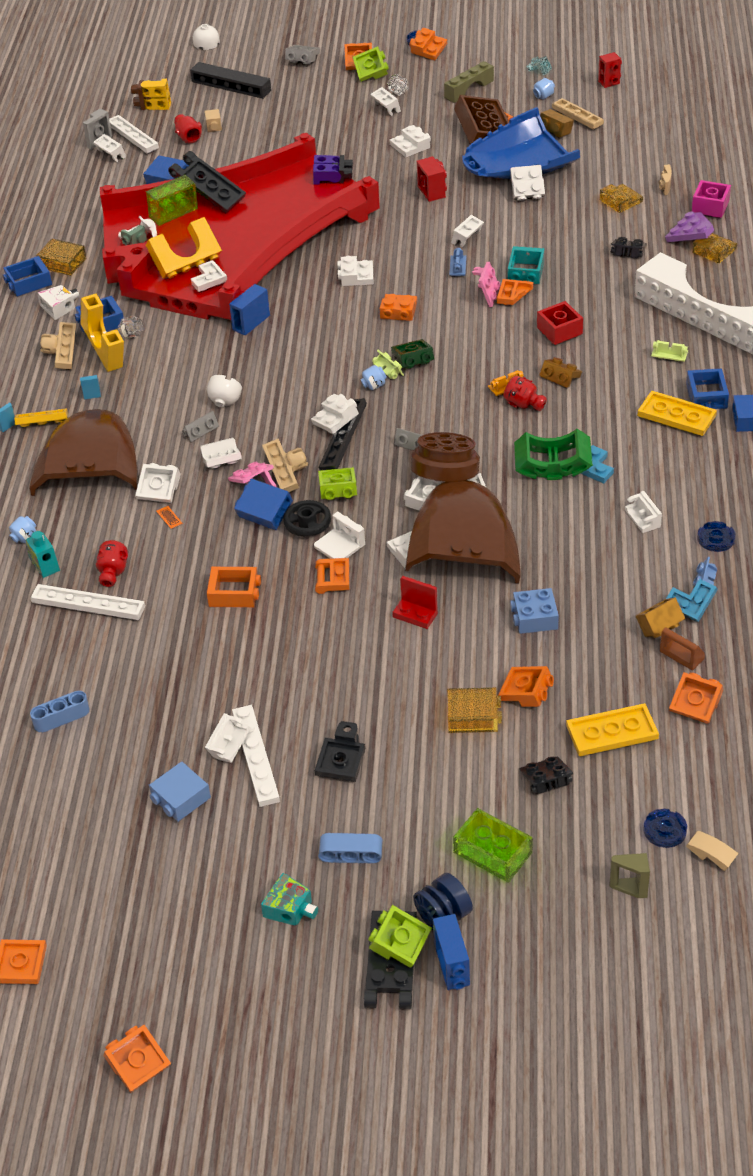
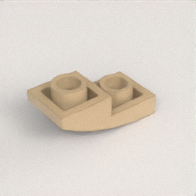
M670 164L664 165V169L661 172V180H659V188L663 191L664 195H668L671 186L672 173Z
M697 831L686 845L700 859L704 860L708 857L723 871L731 865L738 855L735 850L722 841L701 831Z

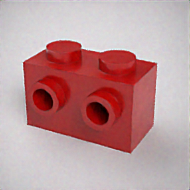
M615 52L599 56L598 82L604 88L620 84L622 59Z

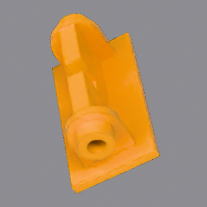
M516 370L508 374L507 379L505 375L494 378L490 385H488V388L495 396L502 395L509 380L514 376L523 377V372Z

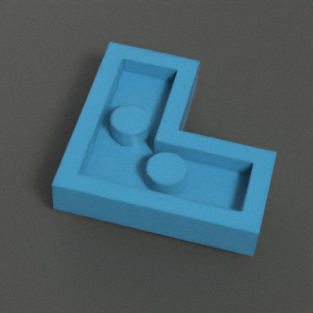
M592 445L593 466L580 474L605 483L613 475L614 468L602 463L607 458L608 451Z
M699 579L690 595L673 587L666 599L676 597L684 616L699 622L718 589L716 586Z

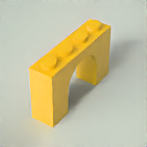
M205 217L190 222L187 228L196 245V254L191 257L176 255L170 249L163 234L148 239L146 247L163 279L167 277L169 279L173 278L181 271L183 273L191 270V267H199L198 265L204 264L208 260L214 261L219 258L222 250Z
M93 294L81 298V326L105 369L109 372L122 368L124 341L118 330L106 333L103 323V304L98 295Z

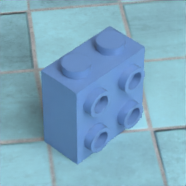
M552 588L513 592L510 609L511 612H515L513 622L514 626H518L519 634L558 629L559 615Z
M180 762L149 784L152 802L155 805L159 804L167 816H172L178 822L211 798L209 785L183 762Z

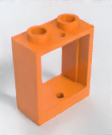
M211 566L207 589L209 607L254 608L255 600L259 599V589L257 586H261V575L257 574V567ZM221 582H249L248 591L219 590Z

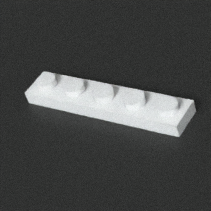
M117 115L109 119L112 129L144 152L150 153L159 148L155 140L121 116Z

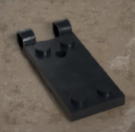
M188 151L183 155L184 162L189 165L185 170L176 163L168 168V172L173 178L178 177L225 213L230 211L246 195L245 191L197 157L192 151Z
M372 910L370 934L374 928L378 930L381 924L377 921L383 911ZM404 911L417 919V912ZM369 949L364 1008H377L378 993H400L399 1009H412L414 965L410 968L393 957L386 959ZM394 968V971L388 972L386 969Z

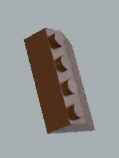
M460 95L454 108L470 145L478 138H485L489 131L493 133L498 130L500 124L505 126L509 123L498 99Z

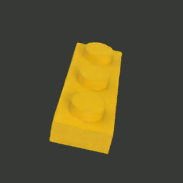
M66 408L17 414L14 418L15 425L25 427L29 426L30 423L36 422L38 425H42L52 420L56 423L63 422L68 417V410Z

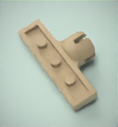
M60 322L57 336L55 334H42L40 350L45 354H56L55 368L72 369L76 323Z
M279 439L263 444L262 446L268 461L274 467L272 470L280 489L288 492L298 489L299 486L295 479L294 471H299L308 466L303 450L296 448L285 453Z

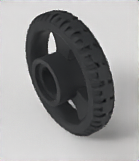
M304 500L289 506L284 513L283 521L290 533L301 537H310L320 534L328 528L331 522V513L329 508L319 501ZM323 513L325 518L318 524L316 515ZM298 522L299 527L293 525L292 523Z

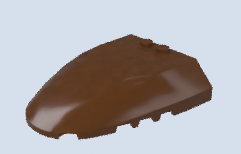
M92 409L75 413L57 425L35 464L29 487L31 496H35V490L48 479L114 475L130 483L134 490H137L138 466L135 448L124 421L114 412Z
M468 480L443 482L436 486L424 501L415 520L407 552L405 571H409L412 566L430 558L501 566L515 578V583L519 584L521 577L520 560L515 535L510 521L494 493L487 487Z

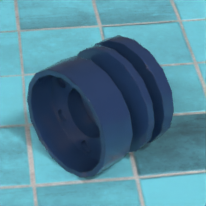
M443 873L433 880L431 886L426 885L422 890L417 891L413 895V901L419 915L432 930L434 918L455 914L457 920L460 921L473 910V904L468 892L461 882L450 873Z

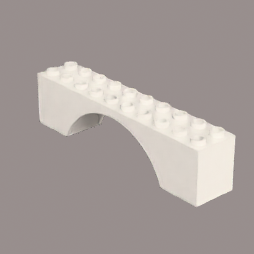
M661 252L636 270V298L753 354V306H729L704 298L688 284L686 280L687 264Z

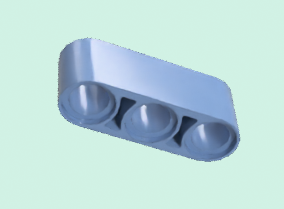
M74 691L34 707L30 712L34 729L37 732H46L86 716L90 709L86 694L83 691Z
M325 833L320 837L318 857L324 862L377 863L382 858L383 839L377 834Z

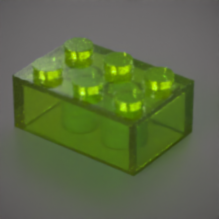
M186 175L146 191L149 217L158 226L198 209L196 185Z
M479 808L473 812L453 836V853L508 883L532 854V836Z

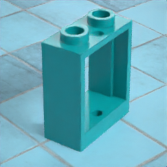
M513 246L508 265V279L540 284L545 248ZM516 263L538 265L537 269L515 268Z

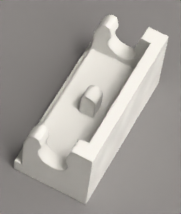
M383 87L371 93L374 103L377 105L380 103L387 108L391 116L393 115V108L397 113L401 112L398 99Z
M105 134L93 142L100 152L104 150L112 155L113 160L118 162V154L122 159L126 157L122 145Z
M470 215L454 230L451 243L455 245L459 239L461 241L460 247H463L466 240L474 232H480L484 222Z
M644 491L627 499L628 502H635L625 506V511L642 533L661 527L662 513Z
M223 714L205 746V749L214 759L232 763L251 729L248 725L241 724L242 719Z

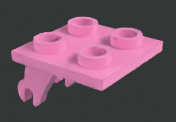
M489 261L486 262L484 268H473L474 271L472 273L473 275L480 276L478 287L482 288L489 307H493L501 285L497 281L495 270Z
M250 463L248 468L233 472V476L228 478L231 482L248 484L251 478L253 479L254 476L261 474L267 484L276 487L268 472L274 467L265 463Z

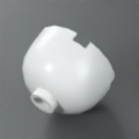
M202 24L193 33V45L197 49L199 47H203V50L213 49L217 47V43H220L218 31L208 24Z
M224 375L211 376L207 385L208 397L218 407L233 405L241 395L242 386L238 381L233 378L227 380Z

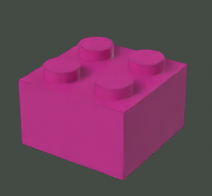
M700 180L693 196L692 211L722 218L730 200L731 185Z

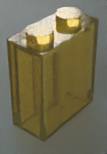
M53 238L36 255V257H40L49 271L70 276L87 259L84 245Z
M496 687L447 689L448 733L498 732V724L502 723V712L497 711V708H501V696H497Z

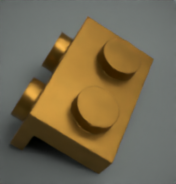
M556 357L544 360L540 376L568 388L572 378L581 377L582 371L578 370L576 365L564 364L562 359Z

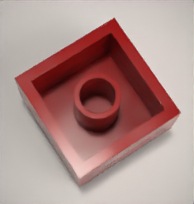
M433 156L417 160V187L426 199L431 202L446 198V170L441 167L439 161Z
M566 301L537 311V328L556 345L583 334V317Z

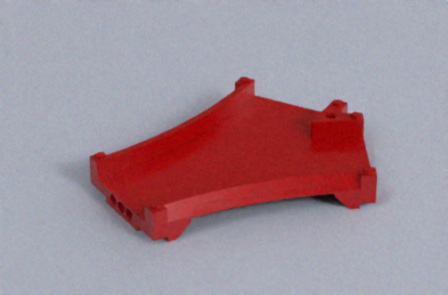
M302 133L294 137V143L215 169L246 192L245 197L227 213L223 212L179 178L115 189V185L100 187L104 226V248H102L107 283L119 282L121 296L148 301L152 308L206 320L210 316L231 320L229 304L252 285L257 284L280 261L309 238L345 215L362 223L368 220V214L380 209L379 184L370 176L364 177L357 182L353 179H344V183H339V181L335 183L320 181V184H313L314 155H317L315 138L308 133ZM139 216L143 219H151L155 222L157 236L163 234L170 249L176 255L191 257L196 254V245L187 228L190 222L205 217L222 250L219 258L214 260V262L227 275V281L198 292L191 283V278L202 275L199 267L196 266L191 267V270L183 273L181 271L177 273L173 278L169 279L167 277L163 279L146 247L148 239L153 238V235L145 232L147 239L145 242L124 245L118 234L123 229L129 230L140 225L141 219Z

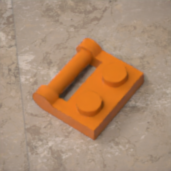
M349 558L318 559L316 561L317 583L315 591L318 594H324L326 591L350 590ZM326 568H330L329 582H325Z

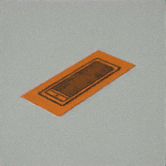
M169 506L156 511L170 529L183 524Z

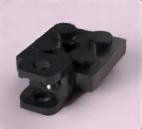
M341 721L337 726L335 739L325 737L314 770L315 776L356 782L366 749L364 743H359L356 723ZM347 727L351 728L349 732H345L344 729ZM340 757H343L344 759L343 762L335 761V759L339 760Z

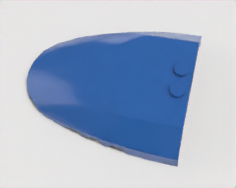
M535 107L511 118L505 126L500 124L498 130L493 133L489 131L485 138H478L466 148L465 155H462L464 167L473 174L511 179L510 168L541 165L542 174H546L577 161L580 158V150L576 149L568 153L546 130L540 117L539 109Z

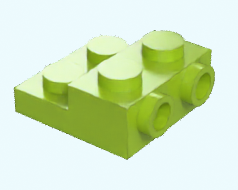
M378 46L353 57L361 82L371 77H374L376 80L388 75L387 70H389L387 62H384V59H386L383 51H380Z
M354 467L318 471L321 499L351 498L357 495Z
M392 905L388 911L383 910L377 921L381 924L378 930L374 928L368 938V941L371 942L369 949L386 959L393 957L411 968L432 928Z

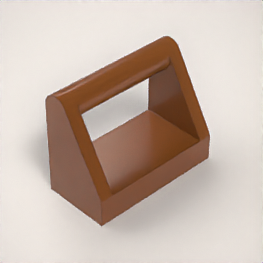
M667 627L662 630L661 653L692 671L704 660L705 653L698 645Z

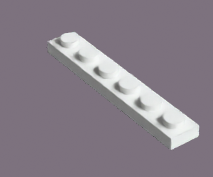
M41 584L36 586L31 596L32 603L135 620L140 619L145 608V602L140 600Z
M252 705L232 709L233 716L242 719L241 724H246L251 728L242 743V748L259 807L280 802Z

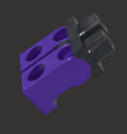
M314 155L313 184H320V181H331L334 183L339 181V183H344V179H352L353 160H345L344 155H340V157Z

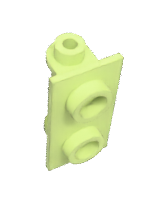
M657 340V342L654 341L653 343L654 349L651 357L685 362L688 347L685 344L672 343L671 348L669 347V342Z
M377 350L379 355L373 358V365L381 366L390 379H396L399 373L404 376L401 371L402 366L396 360L393 362L386 352L382 353Z

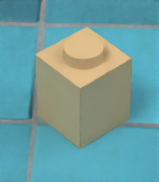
M219 109L206 110L207 131H222Z

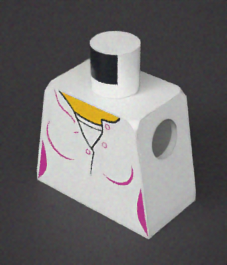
M62 285L38 292L40 306L54 320L72 311L75 308L74 299L79 297L76 288L68 291Z

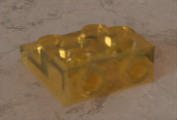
M610 184L600 189V200L619 213L643 202L642 195L624 184L617 187Z
M711 233L708 238L696 239L693 242L692 253L716 263H721L737 249V243Z

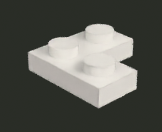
M213 260L198 265L202 275L191 278V283L198 292L227 281V275Z

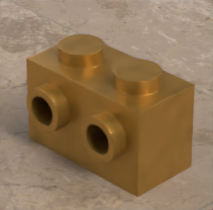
M551 109L540 113V117L548 132L553 133L556 137L571 134L574 119Z
M676 597L665 599L635 616L644 636H653V638L660 637L665 627L670 630L680 625V621L685 619Z

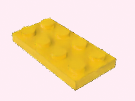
M651 391L639 408L637 416L704 436L716 417L717 410Z
M645 703L566 720V726L578 756L659 739L658 730Z

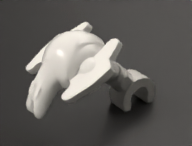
M139 216L141 219L140 225L145 227V232L151 233L153 237H156L155 222ZM139 225L133 227L132 229L126 230V231L130 232L131 230H133L134 228L138 227Z

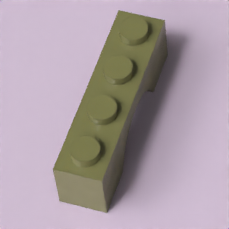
M483 61L460 73L458 76L451 78L444 83V98L456 103L460 95L466 94L468 87L473 82L482 86L493 82L494 66Z

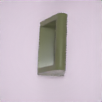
M647 853L613 855L611 857L609 886L612 889L636 898H647L650 877ZM621 867L636 873V877L619 878V868Z

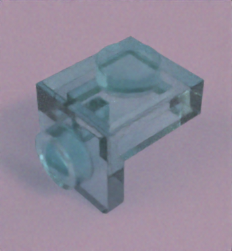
M547 56L535 57L527 66L529 71L540 68L543 75L552 69Z

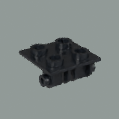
M618 237V239L611 243V245H614L610 251L613 255L622 256L623 249V257H625L626 248H628L627 257H630L631 252V257L638 259L643 256V251H640V249L647 245L641 239L629 241L626 237Z
M558 756L548 757L538 763H528L526 766L519 768L522 774L531 782L530 790L532 794L536 793L538 795L547 792V789L551 791L552 786L554 789H557L558 787L569 785L573 781L571 776L573 775L572 770Z

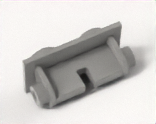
M211 411L184 426L182 430L183 435L188 436L190 442L219 427L214 412Z
M397 428L394 445L414 450L419 446L417 440L422 435Z

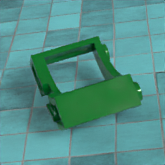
M579 429L556 438H542L525 432L514 442L515 471L530 478L544 477L547 480H560L563 476L571 474L576 476L593 466L590 436ZM576 448V455L559 461L558 452ZM530 451L548 453V462L531 458Z

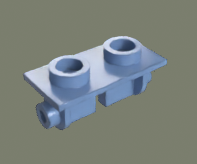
M456 248L454 255H451L449 276H465L466 255H463L461 248Z
M707 557L704 562H700L697 566L696 572L698 574L693 581L694 587L699 579L714 585L713 581L716 577L717 567L715 564L709 563L710 557Z

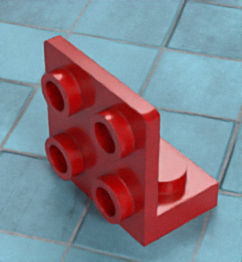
M402 576L400 578L401 601L392 612L393 618L428 629L438 614L437 587Z

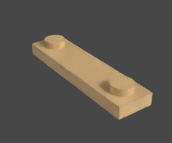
M563 98L552 103L553 109L593 130L604 124V119Z

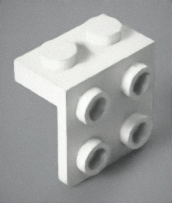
M336 512L332 515L334 529L316 541L314 548L330 559L348 558L365 545V531L361 525L356 524L347 516Z

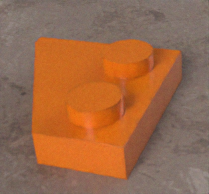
M503 279L497 296V304L514 305L533 289V282Z

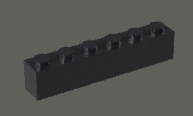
M198 62L190 69L191 81L193 83L262 99L271 92V81L267 77Z

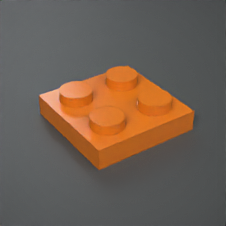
M1 939L0 983L39 984L47 947L46 941Z

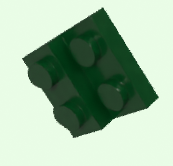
M423 339L391 347L392 354L397 357V362L405 369L412 368L416 364H428L434 360L433 347Z

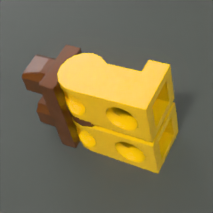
M167 78L161 79V81L140 80L139 84L131 86V94L139 95V97L133 98L134 106L141 107V110L170 109L171 97Z

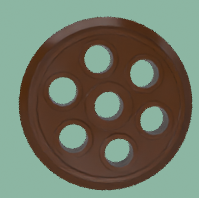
M449 432L424 434L418 438L417 443L419 446L411 453V471L426 479L445 482L464 481L474 478L479 473L480 456L474 450L475 441L465 435Z

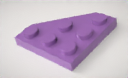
M691 211L686 213L682 220L678 221L677 225L670 230L665 238L667 242L705 239L710 236L714 228L701 212L694 213Z

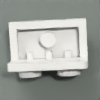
M234 438L200 446L203 462L210 468H218L223 463L233 464L237 460L242 459Z

